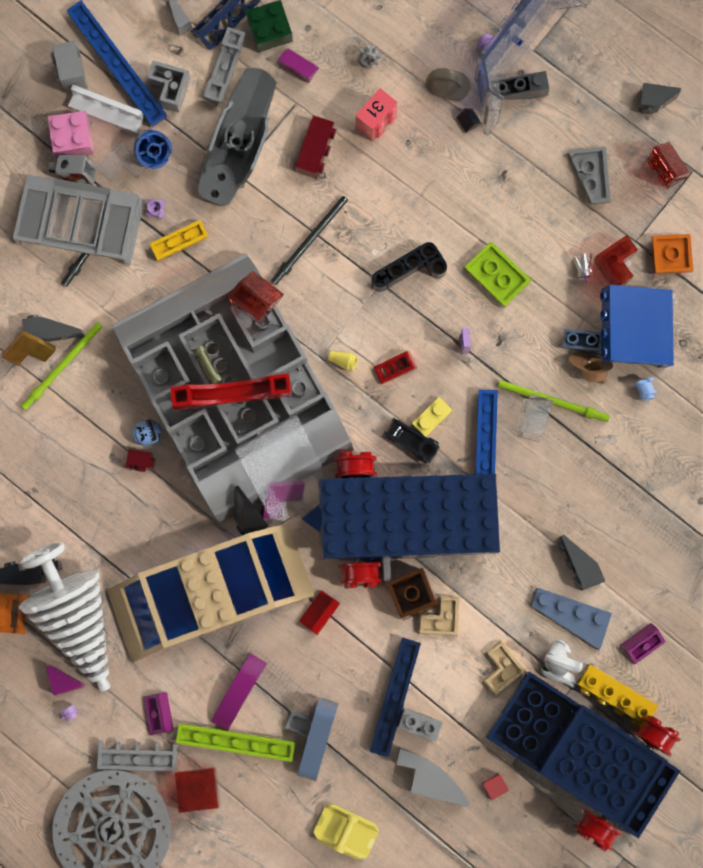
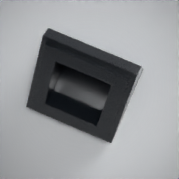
M473 108L464 109L456 117L465 133L482 124Z

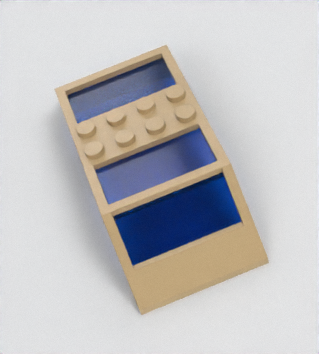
M289 523L242 535L138 573L107 589L132 663L241 621L315 596Z

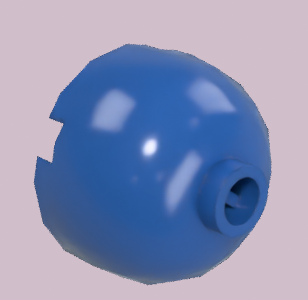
M146 130L139 134L134 141V155L139 163L151 169L160 168L168 162L170 153L172 154L170 140L160 131Z

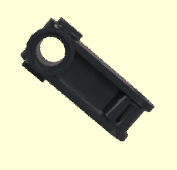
M395 418L391 420L392 424L387 432L383 433L385 437L417 456V459L425 464L430 463L436 457L437 451L440 448L439 442L431 437H425ZM430 446L433 449V453L425 455L422 449Z

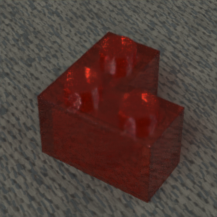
M628 235L596 255L593 262L610 285L624 286L634 276L625 262L635 256L638 249Z

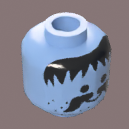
M152 419L137 423L134 430H132L136 443L144 447L158 442L162 433L161 425L158 422L155 423Z

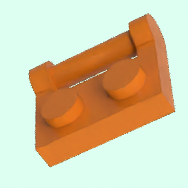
M0 593V632L25 634V614L19 609V605L29 598V595ZM14 600L19 601L16 628L11 627Z

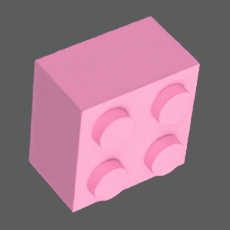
M85 111L48 116L52 150L57 159L59 155H87L94 153L89 118Z

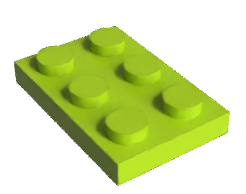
M492 241L464 267L504 308L532 281Z

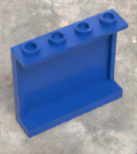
M608 285L602 288L600 293V301L602 302V310L600 312V319L602 320L600 332L602 339L600 352L602 364L609 362L658 365V368L673 366V291Z

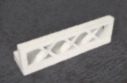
M72 85L71 91L73 96L68 105L69 109L77 112L85 111L87 116L138 135L145 119L142 111Z

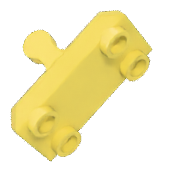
M333 804L324 807L313 834L318 842L354 859L361 860L368 857L379 830L373 822Z

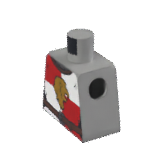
M59 155L57 162L49 163L48 169L50 173H56L62 180L94 185L97 167L85 155Z

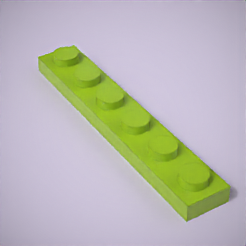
M179 723L176 739L178 744L289 762L293 761L296 743L295 741Z

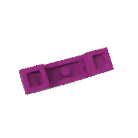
M250 653L213 716L212 723L228 731L246 698L267 665L265 661Z

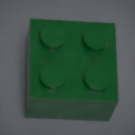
M281 0L245 11L258 53L293 42L292 31Z

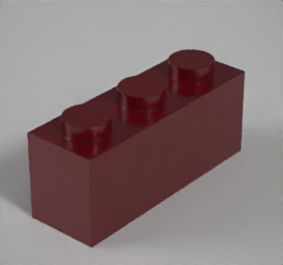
M312 116L295 166L296 173L315 179L318 178L319 174L323 173L325 168L324 158L329 156L331 146H329L330 140H334L337 132L333 121Z

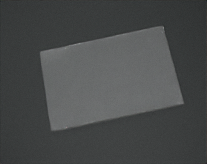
M297 414L234 449L274 527L285 523L319 503L318 482L320 479H328Z

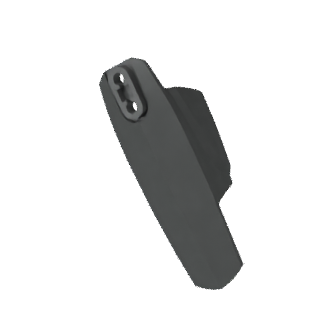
M246 68L210 139L202 162V171L197 190L201 198L219 206L230 204L240 185H244L250 177L261 153L269 130L267 114L277 84L276 80L262 69ZM217 176H222L224 180H218ZM217 191V198H213L211 193Z

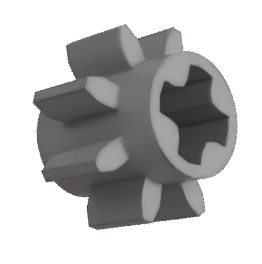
M368 44L366 48L361 47L359 51L361 54L358 55L357 59L362 61V67L366 66L371 69L374 64L378 66L381 53H378L377 46L374 47Z

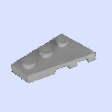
M606 146L568 151L591 204L611 203Z

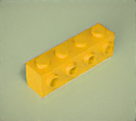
M591 664L587 665L576 684L580 687V692L587 696L590 693L596 696L598 703L605 707L609 704L614 707L613 712L622 717L624 714L631 718L630 722L638 727L643 722V715L646 717L648 715L653 716L658 708V705Z

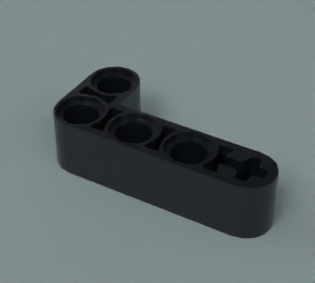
M426 242L376 271L372 275V287L374 290L382 292L423 267L427 268L433 278L440 279L446 274L447 263L436 245ZM430 249L434 254L426 256L423 251ZM409 259H415L417 261V264L411 266L407 263V261ZM435 265H441L443 267V270L441 272H436L433 269V267ZM398 268L401 270V274L393 275L391 270ZM377 279L383 280V284L377 283Z

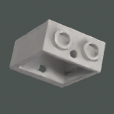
M404 708L398 728L437 741L443 722Z

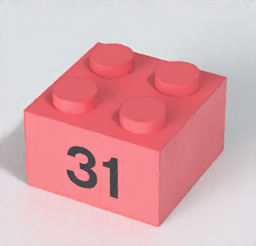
M379 88L355 115L356 128L371 141H374L376 137L379 139L385 132L384 128L388 124L391 125L397 118V101Z

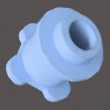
M653 378L638 381L633 385L634 388L638 389L639 399L648 401L655 398L654 395L657 391L653 389Z

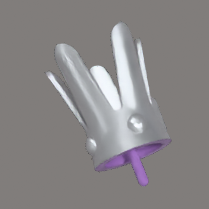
M592 253L590 254V261L586 254H582V268L578 259L573 256L578 270L577 276L579 279L585 278L586 283L587 278L593 276L591 267Z

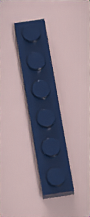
M405 638L401 640L370 752L389 757L421 646L419 642Z

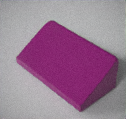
M289 48L278 58L279 65L310 83L319 69L318 66Z
M650 623L622 643L621 647L635 665L666 641L658 628Z
M167 692L143 696L150 735L173 731L174 727Z

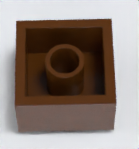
M423 568L386 582L400 619L403 621L439 607Z

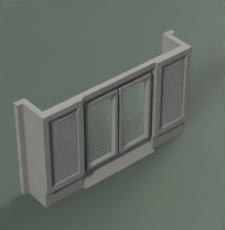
M27 174L14 230L13 244L21 245V242L119 259L123 264L131 265L144 200L140 199L138 194Z

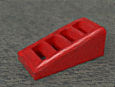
M406 351L375 366L374 369L380 383L384 384L417 369V365L411 352ZM406 357L409 367H406L403 358ZM396 361H399L403 370L399 371ZM390 364H392L395 374H392L389 368ZM383 367H385V370H386V372H387V374H388V377H386V378H385L384 373H383V371H382V369H381V368H383Z

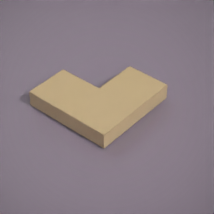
M440 596L439 615L420 614L419 634L458 636L460 597Z
M501 641L487 652V655L498 669L483 681L494 695L497 696L522 676L526 670Z

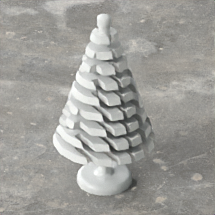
M61 541L49 544L28 554L19 562L21 567L25 569L41 565L50 584L25 599L19 605V609L24 614L28 613L27 617L32 622H37V628L40 631H45V636L48 639H55L54 645L57 648H63L62 653L66 657H72L70 661L74 665H81L79 670L83 674L90 673L87 678L91 682H97L101 692L107 691L110 688V683L106 679L109 675V668L103 666L108 662L107 655H102L107 650L106 643H100L105 639V632L101 630L104 627V619L100 618L103 615V608L99 606L102 602L101 594H98L100 592V583L97 582L99 571L97 569L85 570L60 579L52 559L64 552L65 545Z

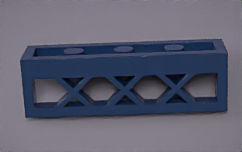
M221 0L190 32L194 37L199 38L208 50H212L224 38L227 27L234 28L246 16L245 11L254 8L261 0H253L250 4H246L245 0ZM235 6H241L238 16H232V10ZM222 19H228L225 29H219ZM209 32H215L214 40L209 43L205 36Z

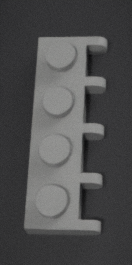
M103 741L98 743L97 769L177 771L178 743H173V751L160 750V743L155 744V750H140V742H136L135 750L121 749V741L116 742V749H103Z

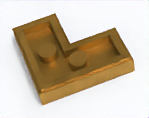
M23 330L2 353V358L18 366L29 354L46 362L56 351V346Z

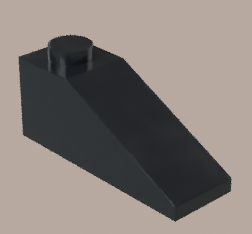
M237 485L234 497V519L238 523L236 529L241 535L266 529L268 524Z

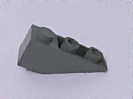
M546 71L490 81L494 100L534 99L548 96L550 89Z
M565 535L560 536L558 544L561 551H565L568 557L566 564L569 570L573 569L576 576L573 577L576 587L581 588V591L605 582L599 564Z

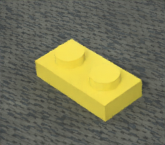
M438 397L412 425L422 435L427 437L452 412V409Z

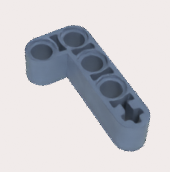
M319 698L297 776L314 781L317 780L338 703Z

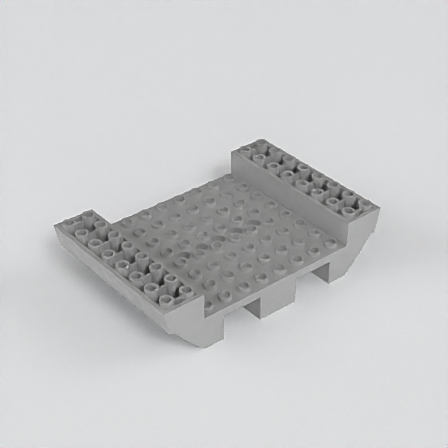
M247 253L112 325L123 350L135 368L150 396V400L219 524L234 516V497L237 485L254 505L264 499L266 482L300 480L330 464L341 453L354 450L352 442L332 402L319 384L307 362L306 355L291 328L283 319L270 295L266 283ZM216 345L218 347L217 352L209 354L207 352L208 346ZM204 346L214 369H216V365L220 361H224L227 364L224 371L217 370L222 378V381L219 382L220 384L225 383L228 378H234L236 382L269 375L289 373L292 397L250 401L240 405L233 403L174 410L170 387L210 385L193 352L196 348ZM245 412H253L254 419L252 421L244 420Z

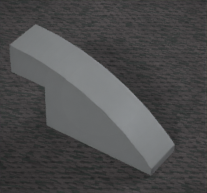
M399 749L396 765L415 769L410 793L469 807V801L459 786L441 768L418 754Z

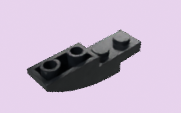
M55 558L52 559L56 570L63 569L61 561H55ZM13 561L5 563L4 567L0 568L1 584L32 585L46 582L41 565L23 570L20 564H16Z

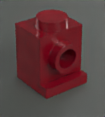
M129 449L125 468L132 471V467H134L135 471L146 472V469L151 470L155 468L156 458H153L154 455L151 452Z

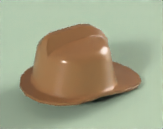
M575 352L569 357V362L581 370L583 378L588 382L604 384L608 371L613 368L612 362L602 364V358L590 353Z

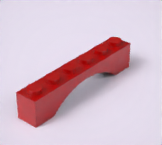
M289 373L269 375L233 383L170 387L174 410L292 397Z

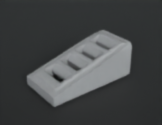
M168 0L178 33L182 35L192 29L191 22L176 0Z

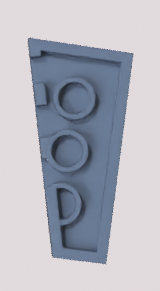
M537 588L531 607L554 620L596 649H601L612 613Z

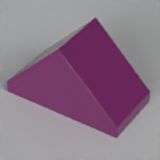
M48 665L46 668L53 696L81 689L85 686L81 681L52 665Z

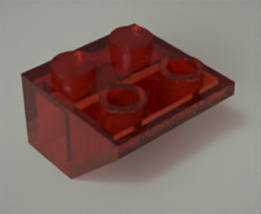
M670 142L653 147L648 157V165L657 172L659 182L663 186L670 189L688 177L690 174L689 170Z
M252 271L239 281L227 297L230 303L260 325L284 294L255 271Z

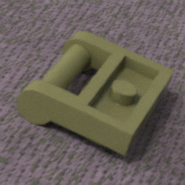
M200 346L193 351L210 384H220L219 382L222 381V378L218 371L213 368L212 361L205 347Z

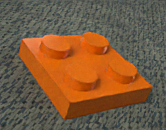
M691 234L652 236L654 274L693 272Z

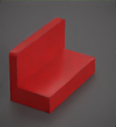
M320 591L300 619V623L318 635L336 611L340 602L324 591Z

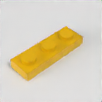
M200 219L150 243V246L159 262L208 239L209 236Z

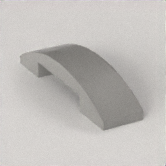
M227 27L222 41V49L212 77L209 79L205 89L204 98L219 103L222 102L241 53L245 32Z

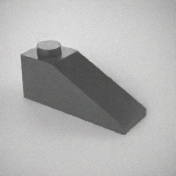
M29 315L27 319H22L24 331L46 342L85 336L84 332L79 328L39 317V315Z

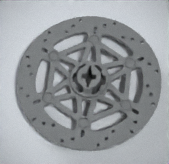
M100 771L79 780L63 796L53 820V844L57 857L64 868H86L79 862L71 849V845L76 843L94 862L93 868H105L131 862L134 868H141L140 863L144 868H158L169 848L171 819L164 799L147 780L127 771ZM107 785L120 786V791L117 795L93 799L90 795V791L98 787ZM132 791L137 792L146 800L153 812V816H144L130 799ZM115 799L110 812L99 805V802ZM122 800V814L115 813L117 806ZM81 802L84 810L76 832L70 833L68 832V824L71 813L76 804ZM128 804L138 814L139 818H126ZM91 807L97 808L103 813V816L97 819ZM89 813L95 825L82 829L85 817ZM107 817H112L111 820L104 823L101 827V830H99L100 824L107 820ZM129 823H142L141 827L134 830L129 829ZM114 824V830L116 831V833H113L110 836V830H108V828L112 827V825ZM155 828L156 837L153 848L148 857L144 859L140 855L145 836L148 829ZM94 830L95 838H82V834ZM123 831H125L124 837L120 838L116 844H112V842L118 839L122 835ZM142 831L138 846L135 848L129 836ZM85 842H98L96 856L84 844ZM124 842H127L132 855L121 847ZM102 846L109 848L103 861L100 860ZM114 849H117L125 856V859L108 860Z

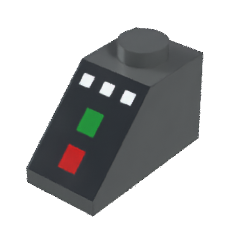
M643 83L638 110L643 111L645 114L657 113L679 96L681 88Z

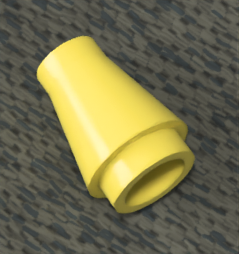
M331 351L328 361L347 371H354L358 362V356L349 352Z

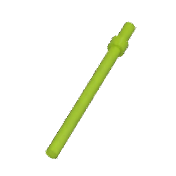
M98 321L37 388H33L30 392L31 395L20 405L22 408L27 410L36 400H39L46 388L99 332L103 326Z
M500 380L498 385L499 388L533 399L538 398L539 401L545 400L547 401L546 403L583 414L589 419L595 418L608 422L610 417L608 414L595 411L596 408L589 406L586 408Z

